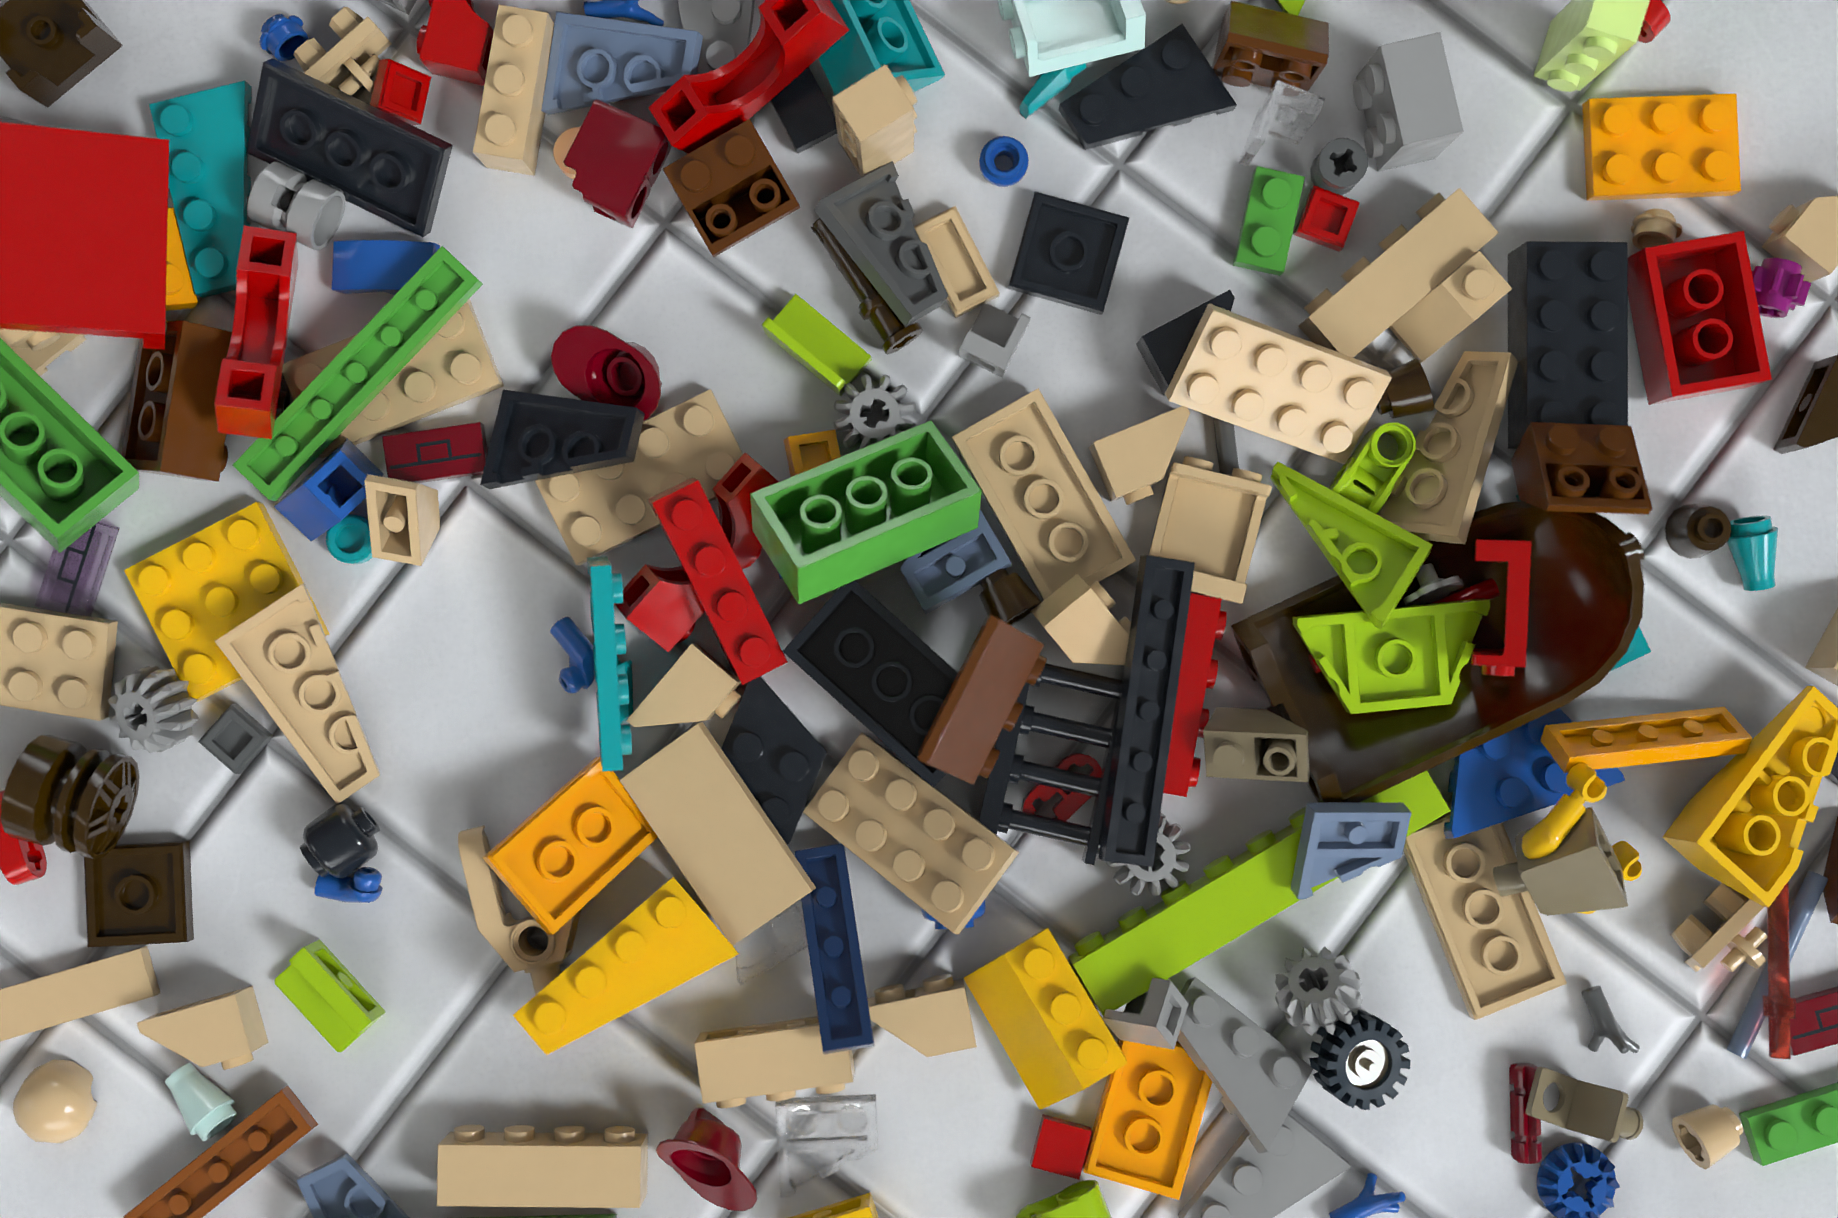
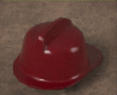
M575 325L563 331L554 342L551 354L553 371L561 385L577 398L584 401L635 407L645 413L644 420L648 419L657 409L662 386L659 366L654 356L645 347L635 342H625L612 333L593 325Z
M695 1108L691 1112L688 1119L679 1128L674 1139H668L658 1144L656 1148L658 1156L667 1165L672 1167L705 1200L732 1211H745L753 1208L757 1201L756 1189L740 1170L742 1144L739 1135L704 1108Z

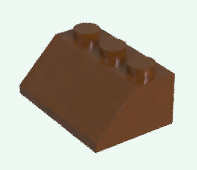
M184 320L165 322V350L143 348V339H139L121 454L138 472L219 482L220 473L227 465L228 448L225 444L226 434L218 433L215 399L222 358L225 359L227 356L232 332Z
M992 615L987 616L917 753L918 760L973 785L978 775L987 778L1000 754V750L993 747L1002 729L1011 732L1023 709L1024 704L1016 700L1025 682L1034 686L1046 664L1047 658L1039 655L1045 644Z

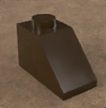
M1838 355L1814 362L1774 446V451L1784 454L1805 449L1838 437Z

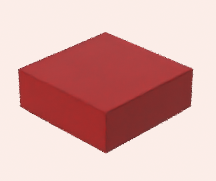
M391 59L379 60L370 105L411 125H421L431 76Z
M1314 185L1310 189L1294 235L1340 252L1344 248L1360 202Z
M1043 1114L1030 1160L1031 1167L1079 1180L1092 1133L1091 1127Z

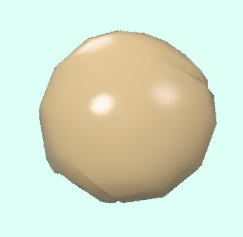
M51 1060L35 1068L24 1080L14 1098L13 1113L18 1126L35 1142L64 1143L79 1136L88 1126L97 1107V1101L93 1100L91 1094L92 1074L75 1062L68 1060Z

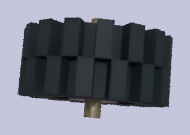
M1358 1010L1357 1013L1351 1011L1353 1016L1351 1024L1340 1020L1334 1022L1335 1031L1333 1035L1320 1026L1316 1033L1322 1036L1323 1040L1321 1044L1312 1041L1310 1050L1319 1056L1309 1058L1310 1067L1318 1071L1313 1076L1323 1086V1089L1352 1108L1357 1106L1361 1110H1370V1103L1377 1108L1385 1105L1382 1097L1384 1094L1391 1099H1394L1399 1094L1393 1088V1085L1396 1081L1405 1085L1407 1077L1401 1074L1400 1070L1401 1068L1410 1069L1411 1060L1401 1055L1410 1051L1407 1043L1400 1040L1403 1036L1397 1029L1363 1010Z

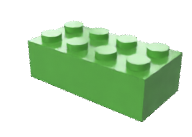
M0 338V496L61 553L139 489V472Z
M931 420L751 493L752 529L798 604H802L978 528L982 490Z

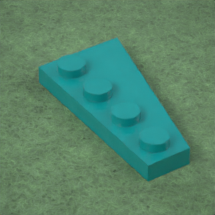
M245 80L149 104L157 138L169 140L168 185L195 295L201 298L236 290L237 264L244 225L251 226L247 222V197L251 193V177L248 175V153L246 151L251 127L248 125V104H252V86Z
M607 556L587 557L588 575L591 576L590 613L592 631L594 632L593 657L595 681L597 683L596 702L600 762L603 772L623 770V755H632L630 724L621 725L620 705L629 704L627 674H618L617 655L626 654L624 623L615 624L614 604L623 603L621 572L612 573L611 563Z

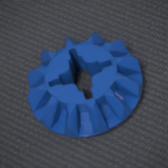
M1572 1142L1558 1146L1548 1153L1539 1167L1537 1174L1539 1197L1547 1210L1557 1218H1600V1215L1607 1208L1614 1207L1613 1197L1615 1190L1620 1188L1615 1176V1166L1600 1150L1589 1144ZM1570 1168L1583 1178L1591 1179L1585 1184L1587 1191L1586 1199L1582 1198L1575 1191L1568 1192V1189L1574 1185L1573 1174Z

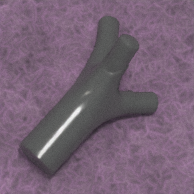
M1594 986L1581 992L1594 1022V1032L1588 1049L1597 1052L1604 1038L1607 1037L1620 1053L1624 1054L1629 1050L1632 1053H1637L1640 1046L1632 1041L1619 1026L1601 986Z

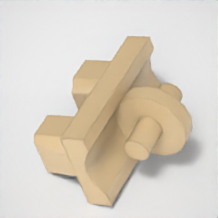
M344 7L331 18L329 26L342 40L326 52L312 38L306 40L294 51V56L303 69L304 74L338 90L341 89L342 92L350 96L362 86L372 94L374 81L371 78L377 73L380 60L378 56L392 43L368 16L363 19L350 8Z
M1723 883L1703 901L1705 905L1724 920L1713 933L1691 914L1670 934L1680 948L1689 955L1684 962L1695 972H1698L1701 968L1703 969L1726 945L1731 951L1720 963L1730 972H1733L1743 961L1756 969H1759L1766 961L1764 956L1756 949L1768 937L1761 929L1755 926L1745 937L1738 934L1764 906Z

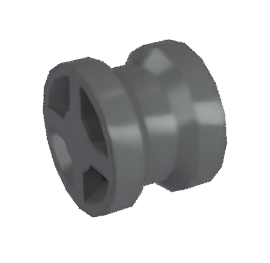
M1337 138L1329 142L1313 160L1310 169L1313 184L1339 195L1350 192L1364 177L1368 168V156L1364 148L1358 142L1349 138Z

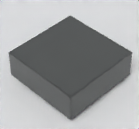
M231 704L198 742L234 774H240L274 736L241 706Z

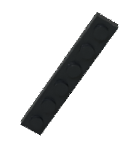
M1140 555L1098 859L1106 862L1153 867L1195 562Z

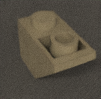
M1216 707L1203 730L1206 777L1292 782L1309 781L1307 730L1267 709Z

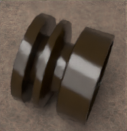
M52 735L38 736L27 745L18 757L8 777L1 806V822L4 832L12 838L42 846L55 842L56 846L62 851L68 853L77 851L83 857L91 859L105 857L116 846L132 816L139 788L138 763L132 757L123 754L111 755L108 750L91 749L87 752V749L78 742Z

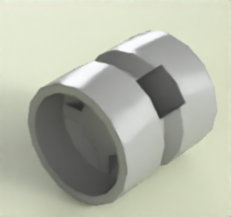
M272 162L262 170L252 187L247 207L248 216L253 222L268 229L297 233L298 243L313 250H321L333 239L339 228L345 209V196L341 191L318 180L307 182V178L303 173L282 163Z

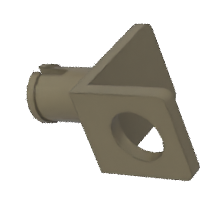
M1537 1067L1526 1107V1114L1528 1116L1612 1143H1616L1619 1137L1627 1140L1637 1138L1643 1129L1644 1122L1638 1110L1627 1107L1629 1098L1627 1093L1580 1081L1545 1067ZM1555 1083L1559 1089V1101L1553 1110L1548 1111L1543 1103V1095L1548 1085Z

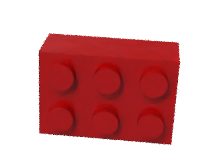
M1744 231L1647 247L1628 257V299L1648 405L1744 389L1772 380Z

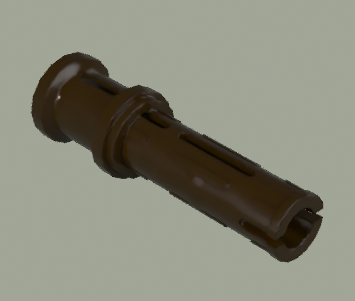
M821 218L817 219L813 223L811 230L817 235L861 302L858 307L860 309L859 314L864 320H870L884 341L882 349L885 354H892L911 343L923 331L920 324L912 323L907 327L904 326Z

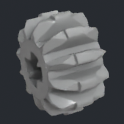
M869 374L862 375L861 380L864 391L859 393L852 384L848 383L844 386V391L852 400V403L843 400H836L834 403L836 411L850 415L833 422L836 431L853 429L842 441L846 448L854 446L861 439L863 441L860 449L899 434L897 430L906 431L916 427L913 421L901 418L916 412L915 402L898 404L907 394V387L902 384L890 394L888 392L890 376L888 375L881 377L879 388H872ZM875 405L881 406L883 416L889 415L887 422L878 421L876 428L868 427L867 417L861 418L863 412H872Z
M148 666L135 670L134 674L125 676L121 681L115 683L116 693L108 699L109 704L115 709V714L109 720L118 722L120 726L119 738H130L133 750L144 749L149 753L170 749L193 735L191 726L199 720V717L192 710V705L198 699L189 697L187 693L189 681L177 680L174 669L165 670L160 669L158 666L152 668Z
M1160 813L1156 842L1158 847L1155 849V856L1158 859L1154 862L1153 867L1106 862L1111 867L1122 866L1113 878L1119 885L1126 883L1132 878L1130 892L1137 896L1143 891L1146 881L1153 897L1161 895L1159 880L1164 879L1170 887L1176 888L1179 882L1170 874L1171 871L1175 868L1181 872H1188L1190 867L1187 862L1176 858V855L1184 854L1191 850L1190 844L1186 841L1173 842L1180 836L1183 831L1182 827L1175 823L1164 830L1166 816Z
M1324 946L1317 957H1312L1311 952L1303 947L1302 960L1296 962L1286 958L1284 965L1287 973L1275 974V984L1279 990L1275 996L1276 1003L1280 1010L1286 1012V1019L1293 1027L1303 1024L1305 1031L1313 1036L1318 1027L1324 1025L1326 1031L1333 1035L1335 1031L1334 1022L1340 1020L1351 1024L1353 1016L1350 1009L1361 1008L1362 998L1358 991L1361 989V980L1358 973L1351 970L1350 962L1343 954L1333 958L1331 951Z

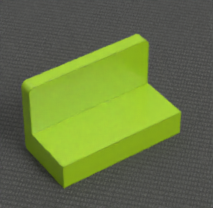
M797 294L791 298L774 320L767 317L761 324L769 338L840 397L845 392L844 386L848 383L852 384L872 360L871 355Z
M320 939L304 946L289 960L291 965L275 979L276 986L337 1052H342L386 1013Z

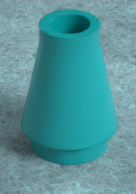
M1750 516L1730 521L1731 533L1727 544L1741 576L1743 589L1745 591H1759L1775 587L1774 573L1778 528L1772 526L1771 516Z

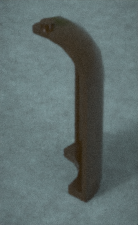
M1524 501L1500 503L1474 512L1465 544L1427 541L1433 544L1423 565L1432 563L1440 579L1459 576L1465 584L1462 588L1450 592L1449 595L1489 578L1496 582L1500 595L1490 600L1488 615L1482 616L1472 640V644H1475L1474 648L1503 649L1505 647L1508 562L1475 561L1476 540L1531 541L1526 667H1515L1514 676L1482 674V665H1471L1470 657L1468 664L1460 671V684L1452 704L1358 714L1346 712L1322 671L1316 673L1313 670L1308 655L1311 653L1295 629L1292 618L1363 610L1339 575L1231 625L1251 679L1253 681L1257 680L1271 706L1265 709L1308 731L1310 778L1305 783L1317 802L1359 803L1552 712L1600 683L1627 652L1643 617L1644 579L1641 561L1644 560V551L1639 540L1632 533L1623 532L1609 519L1597 513L1544 511ZM1416 576L1396 607L1405 606L1403 599L1419 589L1420 585Z

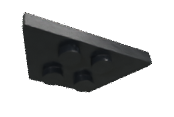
M760 676L748 682L721 749L780 836L789 845L828 751L766 683L767 681Z

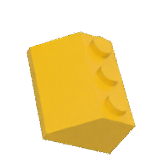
M1049 927L963 977L1040 1110L1088 1088L1128 1064L1126 1057Z

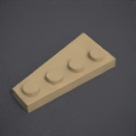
M1464 351L1434 405V408L1437 410L1434 418L1425 431H1419L1415 439L1416 449L1413 457L1408 462L1402 475L1395 482L1394 488L1380 514L1377 513V515L1423 540L1457 544L1466 543L1518 364L1517 359L1511 352Z
M304 583L215 641L336 804H339L380 776V771Z

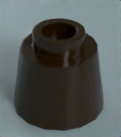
M1417 358L1388 372L1392 379L1376 407L1380 415L1389 413L1390 417L1394 419L1434 410L1430 385L1423 367Z
M1698 504L1683 505L1677 508L1668 517L1665 526V536L1670 548L1679 556L1689 559L1701 558L1724 546L1729 540L1731 533L1730 521L1723 511L1712 506Z
M1002 568L980 582L984 590L979 594V597L987 615H992L1011 626L1030 615L1031 611L1041 603L1017 572L1009 574L1005 568Z

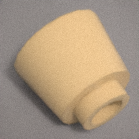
M1714 1104L1679 1115L1672 1120L1673 1131L1680 1146L1688 1157L1703 1169L1710 1168L1740 1144L1739 1136L1743 1134L1742 1124L1736 1114L1728 1107L1720 1108Z

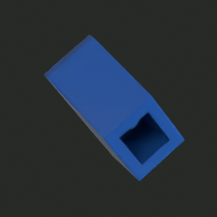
M347 438L277 502L274 507L310 541H313L344 519L366 498L365 479L368 474L383 477L384 473Z

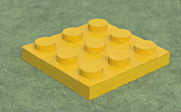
M259 502L245 507L124 570L179 680L189 681L187 693L189 697L198 699L196 702L243 679L215 641L304 583L263 503ZM310 596L324 634L327 636L330 633Z

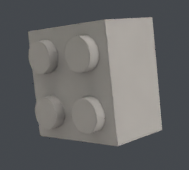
M1440 32L1380 45L1357 75L1356 81H1354V101L1359 111L1364 110L1368 127L1364 132L1366 152L1370 158H1375L1378 172L1433 160L1464 132Z

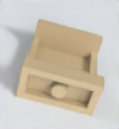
M1185 456L1183 464L1173 462L1170 467L1148 555L1195 562L1192 593L1243 604L1248 585L1245 584L1266 499L1270 496L1272 486L1262 484L1263 475L1233 468L1231 476L1212 471L1214 463Z

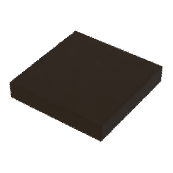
M190 841L119 844L103 858L91 859L84 857L88 947L180 943L194 940Z

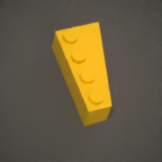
M672 877L512 1016L541 1050L548 1055L733 958L739 953L678 881Z

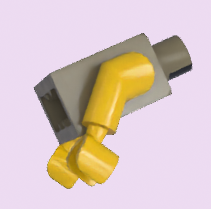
M1578 763L1569 770L1566 777L1568 787L1573 790L1570 796L1564 794L1544 819L1534 827L1519 832L1515 837L1517 862L1493 868L1495 884L1502 897L1529 891L1540 913L1547 916L1568 913L1592 914L1597 910L1627 907L1628 902L1624 880L1633 881L1642 872L1641 863L1638 861L1639 852L1626 841H1620L1611 846L1593 808H1585L1583 806L1586 801L1594 803L1603 799L1607 788L1605 782L1596 776L1594 769L1586 763Z

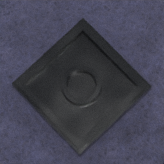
M1035 191L1008 289L1102 315L1130 218Z

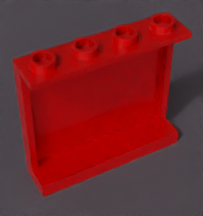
M0 122V329L143 339V348L165 350L169 140Z

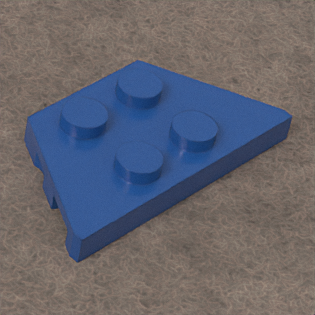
M1560 708L1454 757L1455 763L1450 772L1448 792L1453 793L1450 822L1444 823L1446 839L1457 838L1555 805L1564 794L1570 796L1573 790L1568 787L1566 782L1568 773L1562 771L1540 741L1545 725L1573 722ZM1617 767L1595 770L1596 776L1605 782L1606 787L1625 781L1623 773Z

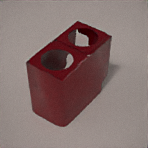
M596 99L592 103L563 162L565 166L576 171L572 186L574 189L582 192L584 202L592 205L594 212L633 229L672 145L660 127Z

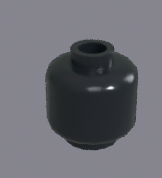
M336 804L304 828L303 839L305 843L300 846V850L309 865L320 876L325 878L330 874L336 878H345L377 854L378 844L374 834L379 832L380 828L365 808L360 807L354 811L345 804Z

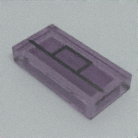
M99 521L61 553L53 548L35 606L49 611L91 617L120 528Z

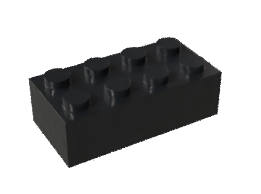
M1525 242L1508 254V284L1512 288L1508 292V352H1511L1518 361L1508 395V449H1517L1530 422L1628 426L1627 242Z
M856 580L841 586L782 652L934 788L947 773L918 760L917 753L958 672Z

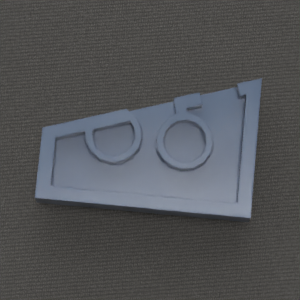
M556 12L541 111L551 115L591 107L596 99L605 103H612L666 92L683 75L697 74L703 36L698 31Z
M348 1153L301 1175L296 1180L313 1218H409Z

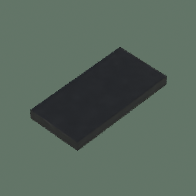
M273 58L263 62L246 153L269 164L272 162L282 163L303 173L307 178V182L318 180L341 191L346 201L420 237L428 235L434 222L453 145Z

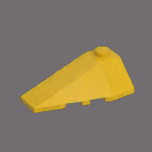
M1806 686L1751 740L1747 753L1734 756L1690 799L1662 838L1698 870L1761 906L1770 907L1800 864L1804 851L1799 850L1798 847L1806 823H1813L1819 807L1813 805L1821 779L1824 776L1830 775L1838 752V708L1817 688Z

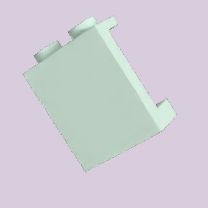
M997 0L1002 20L1011 19L1013 28L1009 29V38L1014 58L1023 57L1029 77L1145 49L1146 14L1141 0Z

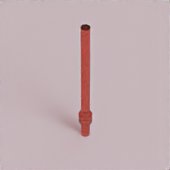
M1788 881L1770 907H1767L1768 995H1763V1016L1768 1017L1769 1057L1776 1059H1791L1790 1019L1796 1018V998L1790 997Z

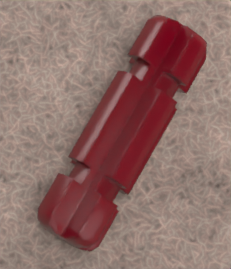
M1514 1063L1509 1067V1084L1514 1085V1090L1510 1091V1130L1515 1132V1137L1511 1138V1156L1518 1163L1535 1164L1539 1163L1542 1159V1142L1537 1141V1136L1541 1135V1120L1528 1116L1526 1114V1107L1537 1066L1531 1063Z

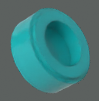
M348 514L339 523L327 530L326 545L334 558L348 564H362L373 558L368 518Z

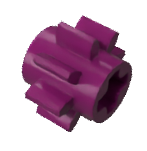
M1766 258L1761 266H1755L1752 276L1761 316L1784 318L1789 310L1795 309L1796 305H1805L1811 283L1803 281L1804 275L1800 274L1802 270L1801 265L1787 259Z

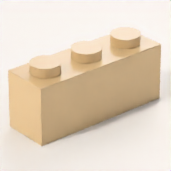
M498 4L473 153L486 168L535 176L545 113L541 109L554 30V22L548 12Z
M886 64L832 97L838 141L861 177L891 161L895 164L914 152V134L917 132L914 119L917 118V114L913 105L917 103V99L907 80L902 75L894 78Z
M818 1016L703 1032L699 1034L694 1043L702 1104L716 1102L717 1108L737 1107L746 1103V1097L766 1095L767 1101L786 1100L796 1096L795 1090L815 1088L817 1094L835 1093L846 1088L845 1083H851L854 1080L855 1068L852 1050L824 1055Z

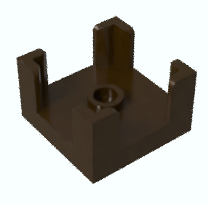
M8 0L0 7V57L10 67L5 73L20 91L47 108L123 46L85 0Z

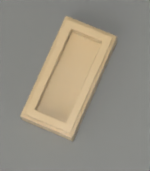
M956 206L914 226L919 240L926 243L948 294L946 301L955 318L999 297L1000 292Z

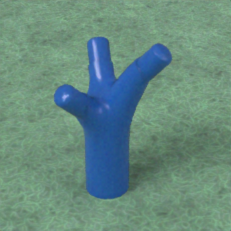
M639 0L584 2L585 16L606 19L630 18L644 21L651 25L664 26L663 20L638 5Z
M1368 1173L1364 1188L1358 1197L1330 1212L1329 1215L1330 1218H1366L1382 1212L1398 1213L1400 1209L1398 1203L1404 1202L1406 1196L1403 1192L1374 1195L1377 1175Z

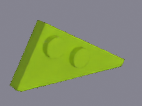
M1277 461L1272 469L1271 481L1375 627L1382 629L1427 559L1433 544Z

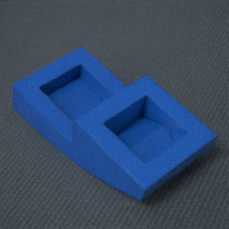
M399 240L334 241L332 290L343 294L386 292L395 295L436 253L440 245L432 242Z

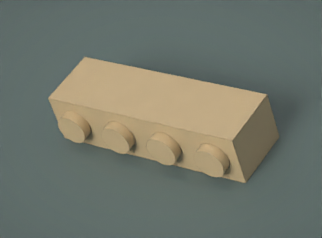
M1460 188L1447 199L1439 192L1415 212L1421 218L1418 224L1409 231L1401 224L1378 244L1384 250V253L1370 263L1364 256L1341 276L1347 284L1335 295L1326 288L1306 305L1304 309L1310 316L1298 327L1312 343L1354 358L1499 232Z
M461 1125L455 1127L454 1132H450L438 1144L437 1206L640 1208L647 1195L648 1134H636L635 1128L629 1126L609 1127L604 1130V1133H585L584 1127L569 1125L555 1128L554 1133H535V1127L529 1125L509 1126L504 1129V1132H485V1127L482 1125Z

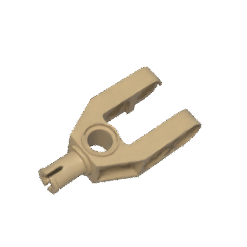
M485 826L460 831L458 833L459 854L477 929L513 972L524 970L525 973H530L536 995L561 974L560 964L564 963V959L572 953L582 908L555 934H547L548 946L545 950L533 948L527 940L528 928L530 926L542 927L533 916L515 920L512 918L511 912L506 913L497 874L483 859L491 851L484 831Z

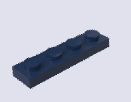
M840 843L795 851L796 859L816 887L809 894L801 898L823 1053L825 1055L875 1046L845 846Z

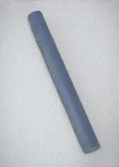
M1808 870L1728 1044L1727 1051L1744 1059L1747 1058L1828 878Z

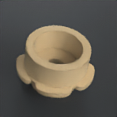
M1664 209L1647 210L1644 214L1635 217L1631 226V232L1633 233L1632 242L1640 250L1647 247L1674 243L1675 238H1679L1682 234V226L1676 223V219L1671 212Z

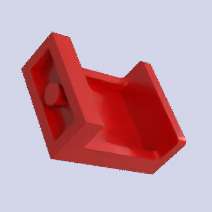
M1476 540L1475 561L1508 562L1505 647L1503 649L1474 648L1471 656V665H1482V674L1514 676L1515 667H1526L1531 541Z

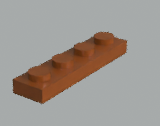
M286 1086L123 1216V1218H203L315 1128L318 1123L290 1087Z

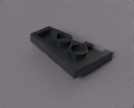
M1181 24L1060 103L1058 110L1083 148L1088 150L1140 136L1143 132L1172 124L1174 127L1189 123L1192 119L1234 111L1237 104L1185 26Z
M503 389L480 485L488 489H494L634 462L645 413L635 407Z

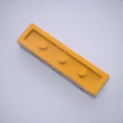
M1715 707L1545 725L1540 741L1562 771L1568 773L1578 763H1586L1592 769L1597 770L1747 753L1752 737L1726 707Z

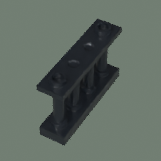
M1046 663L1034 685L1039 687L1041 682L1117 699L1111 728L1034 712V706L1026 705L1030 684L1025 682L1016 700L1024 704L1018 720L1011 732L1002 729L997 737L995 748L1000 750V754L988 777L979 822L996 835L997 831L1007 833L1008 829L1085 846L1082 856L1083 862L1090 865L1095 864L1096 855L1099 854L1125 666L1120 680ZM1032 731L1106 748L1101 778L1024 761V755L1015 753L1019 734L1028 736L1029 732ZM1019 780L1095 797L1089 826L1014 810L1013 804L1004 802L1008 783L1018 785Z

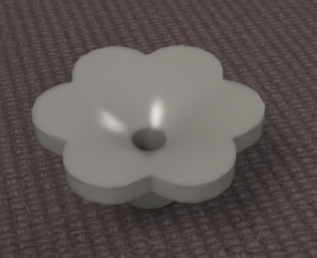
M1425 564L1421 566L1416 574L1420 585L1419 589L1405 597L1403 601L1405 606L1435 602L1448 596L1450 592L1462 588L1465 584L1459 576L1440 579L1433 564Z

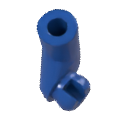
M564 617L552 626L550 633L569 655V667L560 671L559 682L566 692L573 694L579 692L581 688L588 689L595 679L593 645L570 617Z
M371 867L358 869L354 877L336 878L329 874L324 878L319 875L315 885V896L348 903H370L377 900L381 895L383 889L380 885L382 875L377 869Z

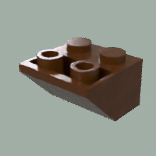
M1231 1L1222 19L1212 68L1217 76L1222 77L1221 80L1228 85L1247 87L1250 84L1269 87V91L1272 94L1280 97L1294 98L1299 96V94L1305 96L1327 65L1329 57V23Z
M750 119L663 168L669 183L713 258L800 208L798 201Z
M1530 422L1511 458L1519 500L1544 511L1649 515L1653 509L1631 426Z

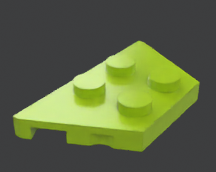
M1482 598L1395 607L1382 629L1375 627L1363 610L1292 618L1295 629L1346 712L1358 714L1452 704L1460 684V671L1469 662L1475 644H1472V640L1482 616L1488 615L1490 600Z

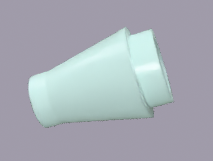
M191 1063L185 1064L174 1071L165 1081V1084L173 1094L190 1134H198L202 1141H206L223 1131L238 1115L232 1107L235 1101L199 1073Z

